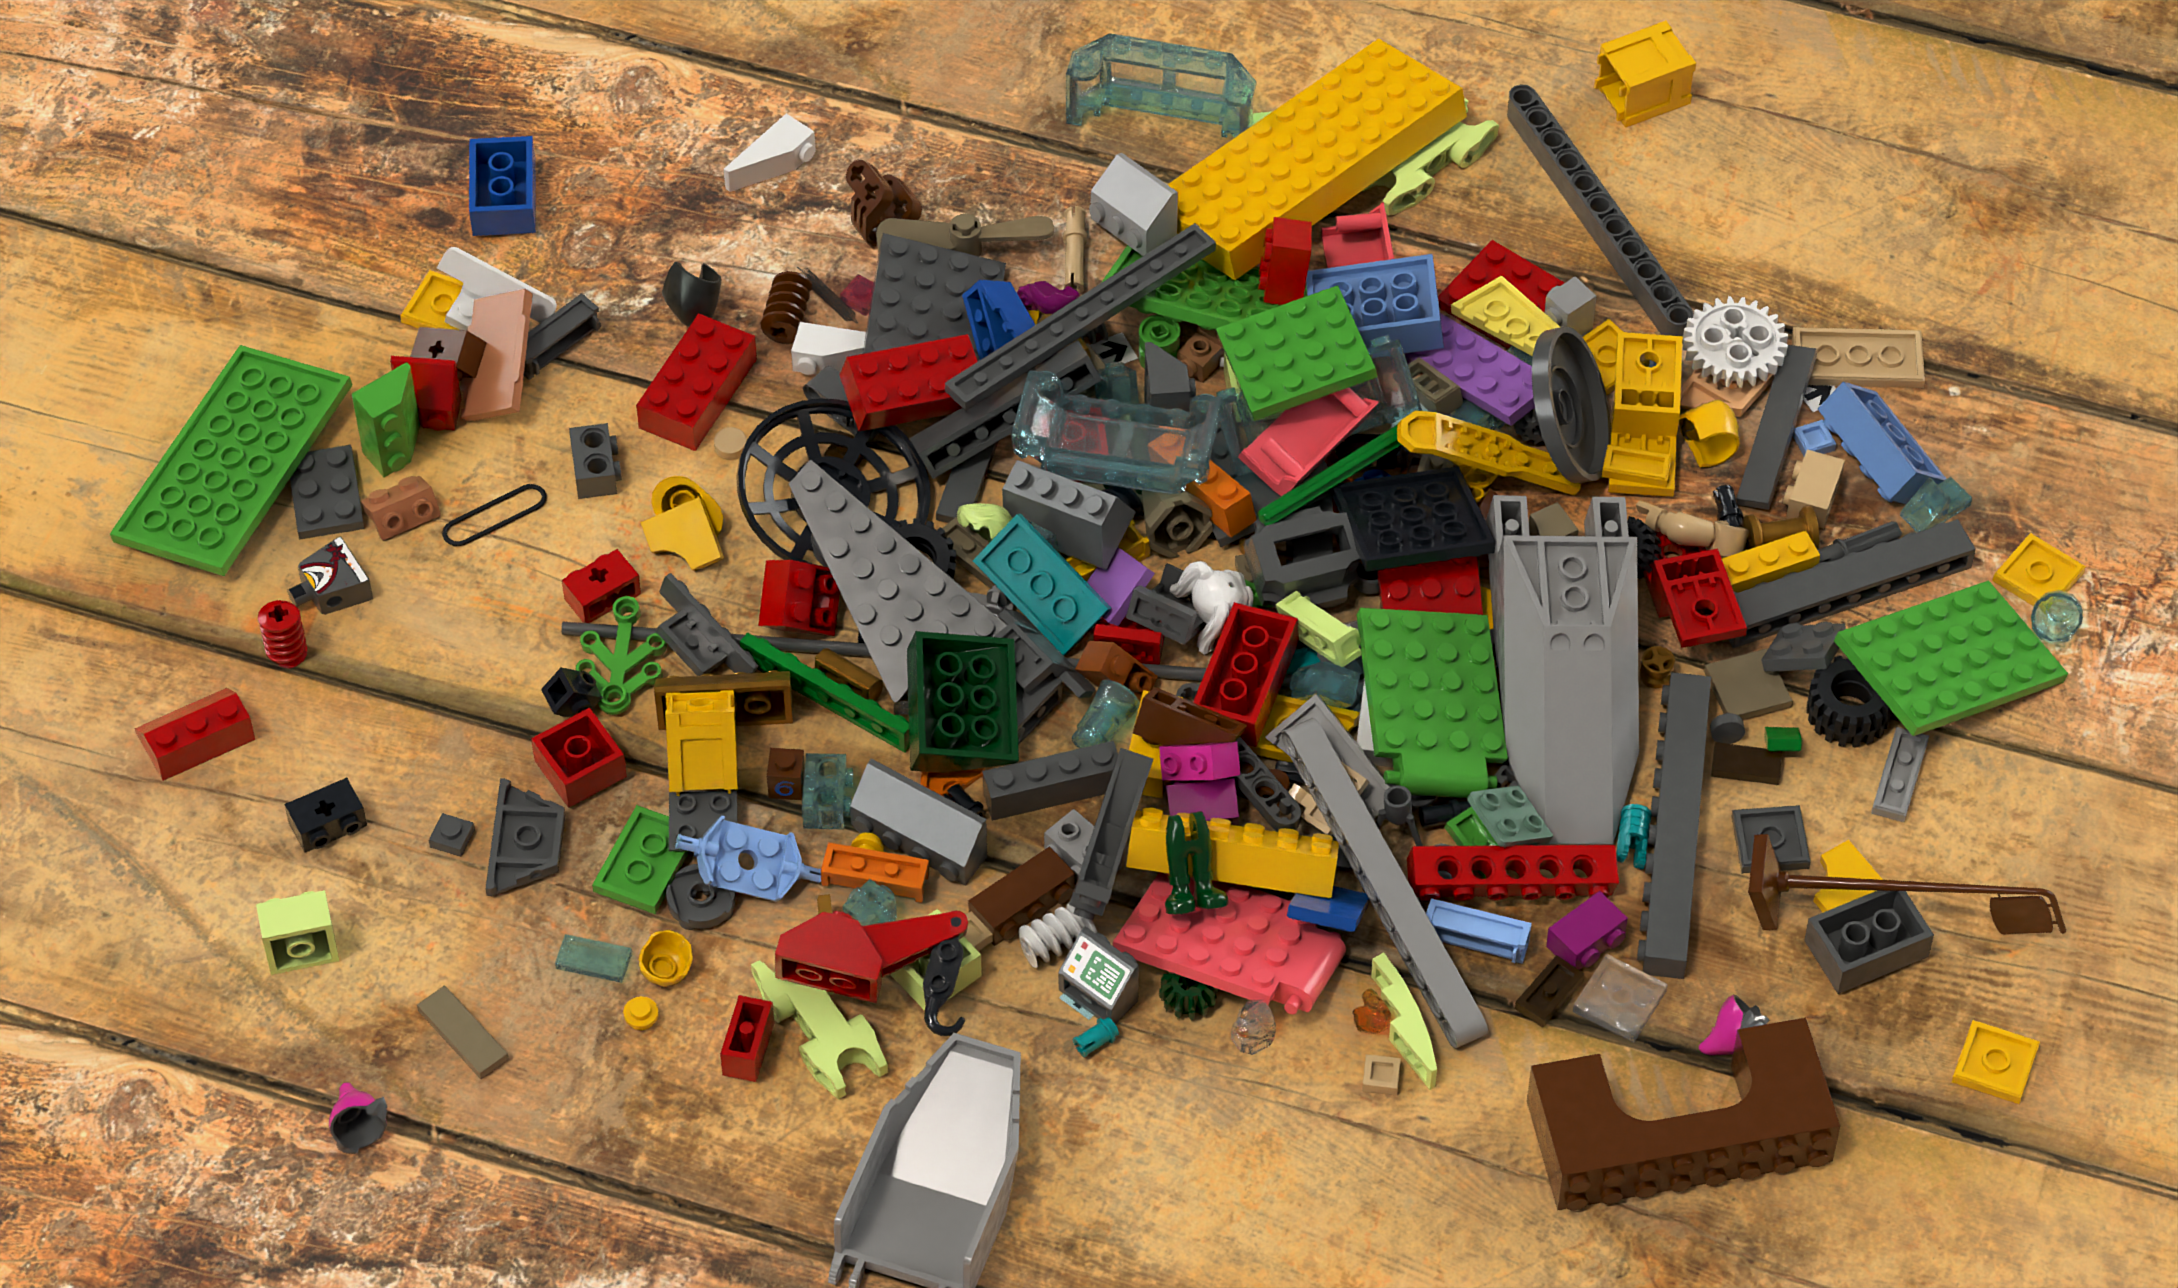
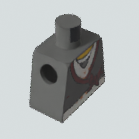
M341 536L301 561L298 565L301 583L287 589L289 598L296 607L312 600L319 612L325 615L373 599L369 578Z

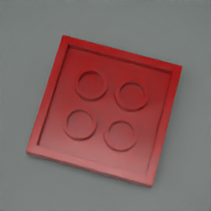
M1491 240L1439 294V308L1511 352H1514L1517 349L1516 347L1452 314L1451 304L1496 278L1503 276L1539 309L1545 312L1546 295L1553 287L1561 286L1565 282Z
M1470 556L1377 571L1381 609L1483 615L1477 557Z

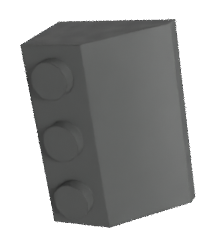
M1145 342L1144 406L1149 441L1152 443L1174 429L1189 442V438L1195 437L1193 419L1195 418V379H1189L1186 364L1154 343Z

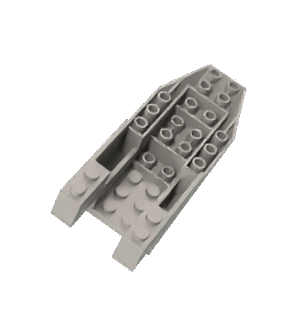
M1493 495L1486 523L1496 542L1495 552L1488 554L1495 659L1496 668H1499L1501 710L1507 760L1518 785L1553 834V838L1548 845H1613L1621 818V810L1625 804L1639 755L1637 537H1629L1626 499L1625 497H1592L1584 520L1585 536H1529L1527 496Z

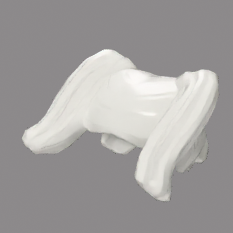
M1203 561L1190 563L1184 569L1179 581L1170 587V592L1177 598L1186 597L1192 593L1193 606L1198 612L1199 617L1206 623L1197 641L1199 652L1204 655L1214 650V642L1222 633L1234 602L1251 607L1253 605V592L1249 586H1246L1244 575L1241 572L1229 569L1224 571L1213 570Z

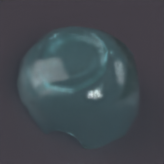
M2062 590L2043 594L2035 603L2031 613L2032 630L2041 640L2051 644L2070 641L2081 627L2083 621V608L2079 600L2073 594Z

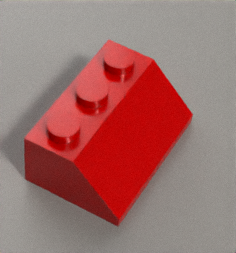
M229 688L220 690L135 728L138 738L162 781L255 740L251 718L237 693Z

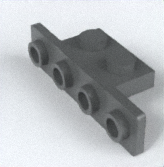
M672 573L666 575L659 592L678 613L658 626V635L697 676L709 674L723 663L734 673H756L758 665L755 663L753 656L736 643L729 630L721 627L711 616L709 609L705 605L700 604L690 594L687 586L682 581L677 580Z

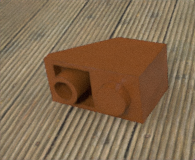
M1088 641L1075 668L1077 672L1097 687L1139 705L1143 690L1151 691L1158 678L1156 674L1114 642Z

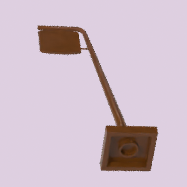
M1754 835L1748 893L1763 930H1777L1781 892H1788L1790 888L1998 894V897L1990 899L1989 906L1993 922L2001 934L2051 933L2053 931V924L2058 925L2061 934L2066 933V927L2056 896L2051 891L2043 888L1789 875L1788 871L1781 870L1769 835ZM2000 894L2042 895L2049 898L2051 904H2047L2042 896L2001 897ZM2049 907H2052L2056 921H2053Z

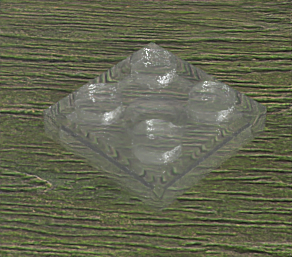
M1606 954L1575 1001L1573 1012L1634 1043L1666 994L1668 984Z

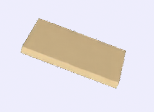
M1793 327L1792 345L1816 348L1817 351L1816 361L1808 385L1839 386L1844 381L1861 387L1924 388L1925 376L1921 330Z

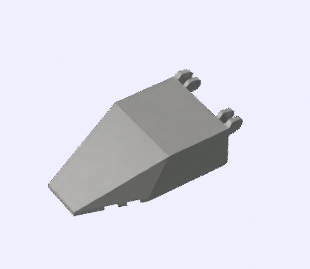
M953 1033L926 1062V1067L915 1078L912 1076L905 1084V1089L894 1100L891 1098L884 1106L834 1220L835 1252L829 1271L828 1283L834 1285L838 1283L846 1262L855 1265L853 1273L849 1278L848 1288L859 1287L865 1268L927 1288L976 1287L1006 1216L1019 1151L1021 1052Z

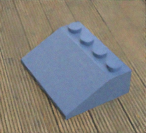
M1433 254L1308 271L1306 279L1307 296L1337 285L1339 286L1371 358L1444 348Z

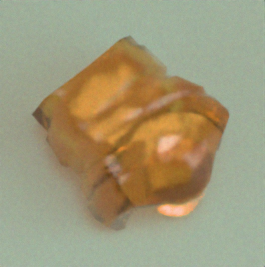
M1371 988L1367 989L1362 994L1364 1006H1359L1352 1011L1354 1023L1360 1032L1378 1034L1388 1029L1391 1022V1012L1377 992Z

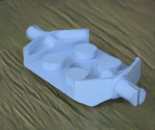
M721 816L712 824L702 838L696 839L678 834L676 839V849L694 852L693 856L697 857L699 874L705 885L778 902L792 885L800 879L817 883L821 882V869L806 866L802 863L794 833L791 832L783 835L726 821L725 816ZM740 853H747L753 858V869L746 870L740 866L738 862Z

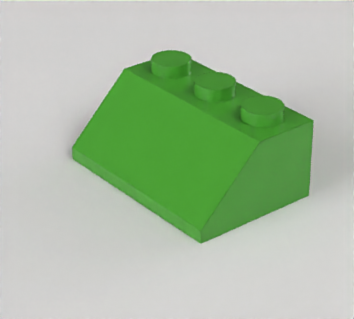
M407 362L352 393L362 453L383 477L403 469L406 464L411 462L420 429L411 367Z

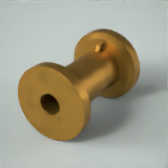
M1812 506L1802 507L1799 516L1791 519L1760 523L1759 519L1753 514L1745 515L1743 528L1749 530L1747 550L1803 531H1807L1817 550L1819 549V527Z

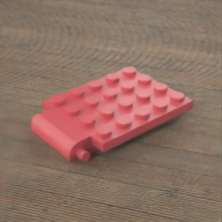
M1162 872L1158 873L1113 941V947L1120 952L1129 953L1135 960L1266 1006L1269 1005L1271 1000L1285 1004V1011L1292 1015L1296 1014L1298 1010L1309 1012L1346 953V946L1340 934L1317 928L1318 924L1288 918L1287 912L1291 901L1246 885L1211 880L1215 888L1227 893V906L1213 909H1203L1195 906V911L1190 913L1167 914L1165 902L1172 893L1173 886L1169 883L1168 876L1170 874ZM1190 877L1189 888L1194 897V881Z

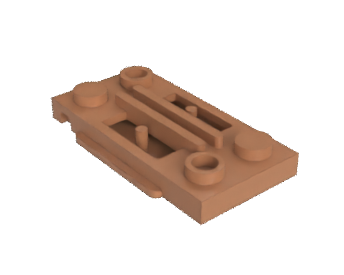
M526 289L474 299L472 323L467 328V331L484 340L487 344L476 378L462 377L460 390L463 392V400L465 401V409H461V418L467 422L520 412L533 293Z

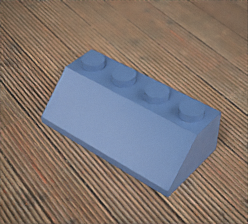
M1843 381L1818 407L1819 412L1825 418L1823 420L1824 425L1831 432L1839 435L1843 441L1841 443L1843 449L1858 459L1861 463L1859 465L1860 470L1868 478L1874 479L1879 486L1877 489L1879 494L1888 502L1896 501L1907 505L1948 484L1949 481L1876 391Z

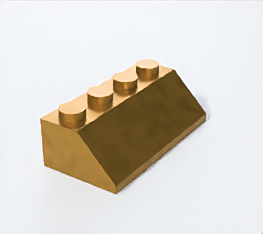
M773 670L766 673L737 672L727 675L703 674L688 677L668 676L655 679L654 696L659 730H666V693L673 692L699 693L734 690L736 726L793 723L790 671L780 672Z

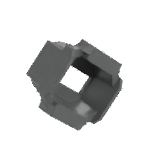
M1318 506L1293 512L1275 524L1265 526L1260 521H1256L1255 534L1245 540L1243 545L1249 570L1262 606L1272 605L1276 608L1275 604L1293 592L1298 591L1302 597L1308 596L1310 601L1321 609L1334 607L1346 602L1348 588L1351 584L1357 583L1359 578L1357 567L1360 557L1356 551L1347 513H1334L1329 510L1322 512ZM1328 531L1336 536L1340 552L1281 566L1275 543Z

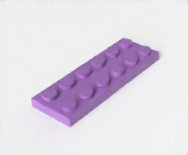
M1440 313L1444 348L1393 355L1407 364L1420 357L1459 385L1463 398L1510 426L1535 408L1532 390V366Z

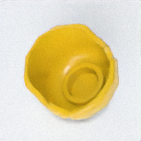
M672 930L658 931L651 934L639 953L638 966L641 974L650 983L663 987L678 984L685 978L692 964L691 944L682 934Z

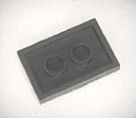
M345 445L307 452L290 478L299 540L365 529L352 446Z

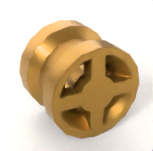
M1653 646L1643 653L1640 668V679L1648 687L1655 689L1669 684L1671 672H1673L1675 666V657L1669 649Z

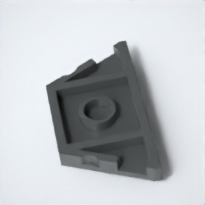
M500 778L485 888L487 896L497 895L559 871L566 816L565 807L553 801L543 800L540 795L530 790L525 793L511 786V781L505 778Z

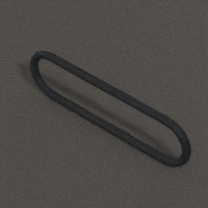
M536 484L523 485L450 521L443 528L442 536L450 545H466L542 507L547 496L545 490ZM536 489L542 495L538 504L465 540L453 541L447 535L448 529L454 524L524 490Z

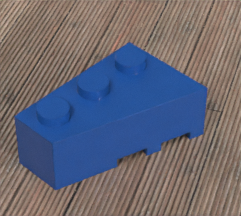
M978 280L962 295L979 360L1035 326L1034 321L1011 282Z

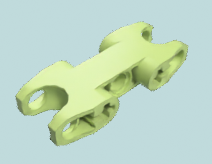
M1464 98V100H1465V107H1466V113H1467V112H1468L1467 104H1468L1469 101H1468L1466 98ZM1487 120L1475 126L1459 122L1362 191L1376 185L1390 188L1391 190L1383 199L1385 212L1388 216L1414 207L1433 190L1435 179L1432 176L1453 161L1461 168H1466L1477 161L1498 136L1499 125L1493 120Z
M760 960L751 964L752 975L762 999L773 1002L774 1020L779 1023L790 1016L795 1019L809 1040L799 1046L801 1058L814 1079L823 1085L834 1097L840 1099L847 1095L845 1091L846 1085L840 1073V1070L846 1065L852 1063L864 1064L879 1077L888 1073V1064L878 1044L875 1031L863 1015L859 1014L846 1021L830 998V995L834 993L775 978V972Z

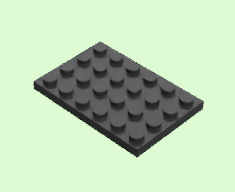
M883 233L880 241L862 354L968 334L977 360L980 361L962 295L978 280L1004 281L1006 263Z

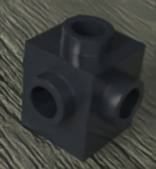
M562 667L541 689L552 712L562 717H572L589 707L592 710L602 699L592 675L585 671Z

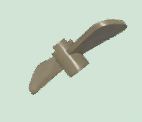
M971 214L957 215L950 223L888 218L879 224L876 237L878 253L882 235L885 233L980 256L982 242L1044 240L1053 236L1054 225L1053 221L1045 216H1032L981 226L979 219Z

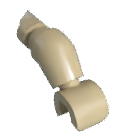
M1641 500L1636 504L1637 511L1647 515L1645 524L1655 532L1661 531L1671 542L1683 546L1709 547L1710 550L1718 548L1720 555L1727 557L1745 550L1749 535L1748 529L1730 526L1727 521H1715L1713 525L1711 521L1683 512L1676 514L1673 512L1668 513L1663 508Z

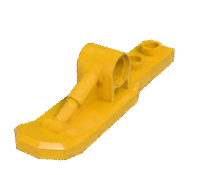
M1417 410L1397 424V441L1412 453L1432 454L1450 460L1459 466L1471 489L1475 487L1486 488L1499 475L1516 477L1574 496L1581 489V483H1571L1559 472L1548 452L1523 445L1508 434L1437 412Z

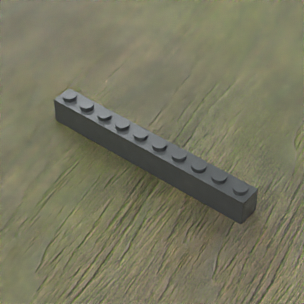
M1671 672L1669 685L1662 686L1661 705H1667L1666 713L1660 712L1658 732L1664 733V741L1657 740L1655 760L1662 761L1661 768H1655L1653 788L1659 789V797L1652 796L1651 814L1657 818L1656 825L1650 824L1648 845H1654L1653 853H1647L1645 873L1651 874V882H1644L1642 902L1649 903L1648 911L1641 912L1640 931L1646 932L1645 940H1639L1637 960L1643 961L1642 975L1684 979L1689 941L1711 676Z

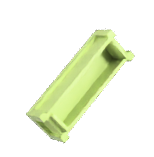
M1295 591L1275 604L1279 614L1298 618L1299 640L1338 667L1343 668L1361 656V649L1358 647L1361 642L1358 629L1346 626L1313 604L1308 596L1302 597L1298 591Z

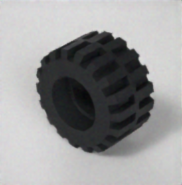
M913 518V524H907L905 519L899 521V526L896 528L893 524L890 526L917 550L928 554L934 564L954 580L956 550H953L951 538L945 537V530L941 527L938 530L934 529V523L928 520L926 525L920 524V519Z
M1842 656L1834 657V662H1831L1827 669H1817L1815 671L1814 677L1811 680L1806 713L1809 714L1808 721L1810 725H1815L1814 731L1818 735L1825 734L1826 741L1830 743L1833 740L1838 741V746L1843 747L1846 746V743H1851L1852 747H1860L1861 742L1868 745L1873 742L1874 737L1880 738L1883 735L1884 729H1887L1892 711L1849 659H1843ZM1850 696L1861 700L1864 704L1850 706L1840 702L1837 698Z

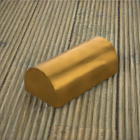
M828 648L823 649L815 656V668L821 670L831 680L838 684L848 685L856 694L865 699L876 701L883 689V680Z

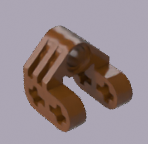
M856 160L850 164L846 172V180L855 192L851 198V223L869 246H877L876 232L883 220L888 218L920 219L922 206L901 179L889 174L882 176L876 167L864 160ZM904 204H906V206H905V208H906V210H907L906 212H905L904 208L902 207Z

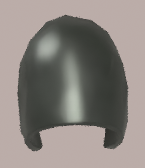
M674 262L668 271L662 294L675 316L682 324L690 327L698 313L709 318L713 316L719 300L722 279L713 268L705 263L701 265V273L698 278L686 271L681 263Z

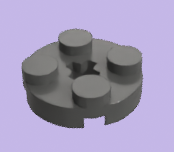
M692 864L679 870L666 891L667 905L671 915L686 930L714 927L728 921L733 915V908L736 903L735 892L705 885L699 874L698 864ZM703 891L704 895H710L704 901L694 899L696 898V892Z

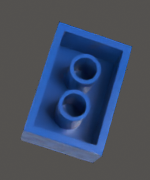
M532 136L470 139L469 215L473 236L536 233V159Z

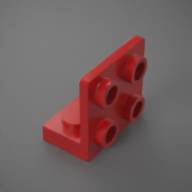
M1126 616L1119 626L1110 624L1103 618L1100 620V624L1095 625L1094 641L1114 642L1140 663L1160 665L1165 640L1162 632H1155L1127 619Z

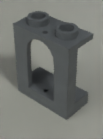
M1167 563L1161 581L1156 587L1150 590L1139 585L1133 590L1126 618L1155 632H1162V635L1184 645L1202 631L1206 623L1199 617L1198 612L1193 606L1192 593L1186 597L1177 598L1170 592V587L1179 581L1184 570Z

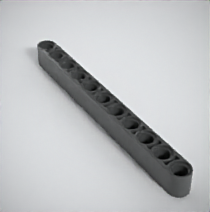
M1524 84L1511 88L1507 111L1510 123L1660 334L1683 336L1684 328L1687 326V319L1693 318L1692 308L1537 92L1531 86Z

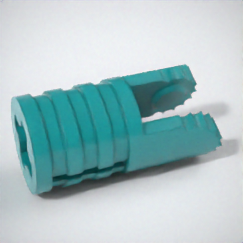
M1629 804L1622 808L1616 849L1617 861L1621 863L1626 860L1629 848L1635 849L1633 865L1639 869H1644L1646 864L1649 826L1652 817L1651 810L1646 806Z

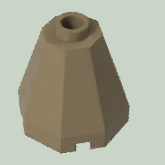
M1162 477L1150 481L1142 490L1146 536L1149 539V546L1152 550L1170 559L1179 556L1177 553L1179 551L1185 550L1187 554L1197 551L1212 533L1211 509L1203 500L1182 487Z

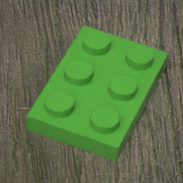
M636 805L592 884L593 892L656 914L666 896L668 885H671V882L675 879V874L681 869L690 852H669V816Z

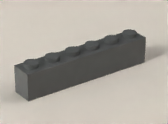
M1077 340L965 411L961 408L909 439L934 479L1097 384L1102 379L1088 354Z

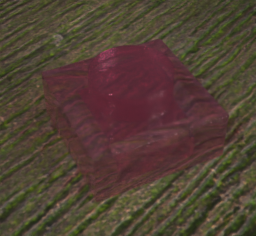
M857 274L840 293V299L851 309L867 316L870 309L874 282Z

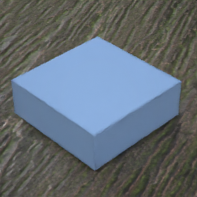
M1823 420L1794 428L1792 436L1804 457L1807 449L1822 454L1835 451L1836 442L1828 428L1824 425Z

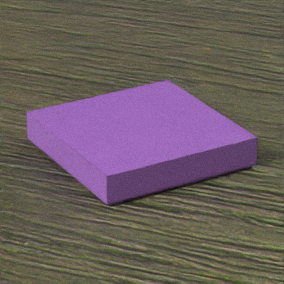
M1117 547L1107 569L1103 570L1097 567L1087 581L1112 608L1103 619L1110 624L1118 626L1127 614L1133 590L1139 585L1146 587L1155 574L1119 547Z

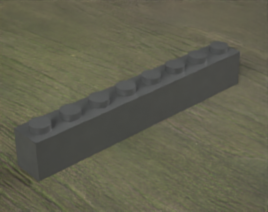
M1956 519L1947 523H1938L1932 528L1918 533H1908L1902 538L1888 543H1878L1872 548L1858 553H1848L1843 558L1828 563L1821 562L1813 568L1798 573L1791 572L1783 578L1768 583L1761 582L1753 588L1739 593L1734 592L1747 626L1746 636L1728 640L1732 647L1736 648L1778 634L1782 626L1791 623L1804 625L1972 568L1976 548L1959 520Z

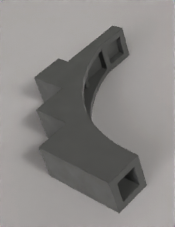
M1120 748L1069 903L1070 906L1075 907L1073 914L1090 920L1094 919L1095 914L1103 915L1106 903L1108 904L1112 893L1116 873L1153 758Z

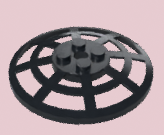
M819 398L802 400L782 407L757 425L747 439L739 458L736 480L737 494L742 512L749 526L761 542L783 560H795L812 564L803 560L807 550L813 551L811 543L812 532L808 524L805 526L802 534L799 535L788 526L780 513L796 511L806 522L792 490L791 498L774 500L773 496L775 474L788 482L797 475V471L782 462L791 453L802 447H805L809 460L811 459L866 507L869 506L871 493L886 489V515L874 513L889 526L892 524L895 528L899 526V521L894 520L898 507L896 486L911 480H915L917 487L918 507L916 518L920 519V524L925 525L929 514L931 500L930 482L925 465L912 442L896 425L875 428V430L883 434L897 447L909 465L908 468L894 473L890 472L880 456L865 445L873 429L857 431L854 439L836 433H814L810 414H836L854 419L848 401ZM797 417L801 436L786 443L774 456L758 445L760 440L773 428ZM818 444H834L848 448L843 459L831 456L822 457ZM859 455L873 465L880 475L879 478L866 480L863 473L854 466ZM751 456L767 467L763 483L764 502H748L746 497L745 477ZM770 514L777 527L790 540L796 543L791 553L780 547L765 533L754 515Z

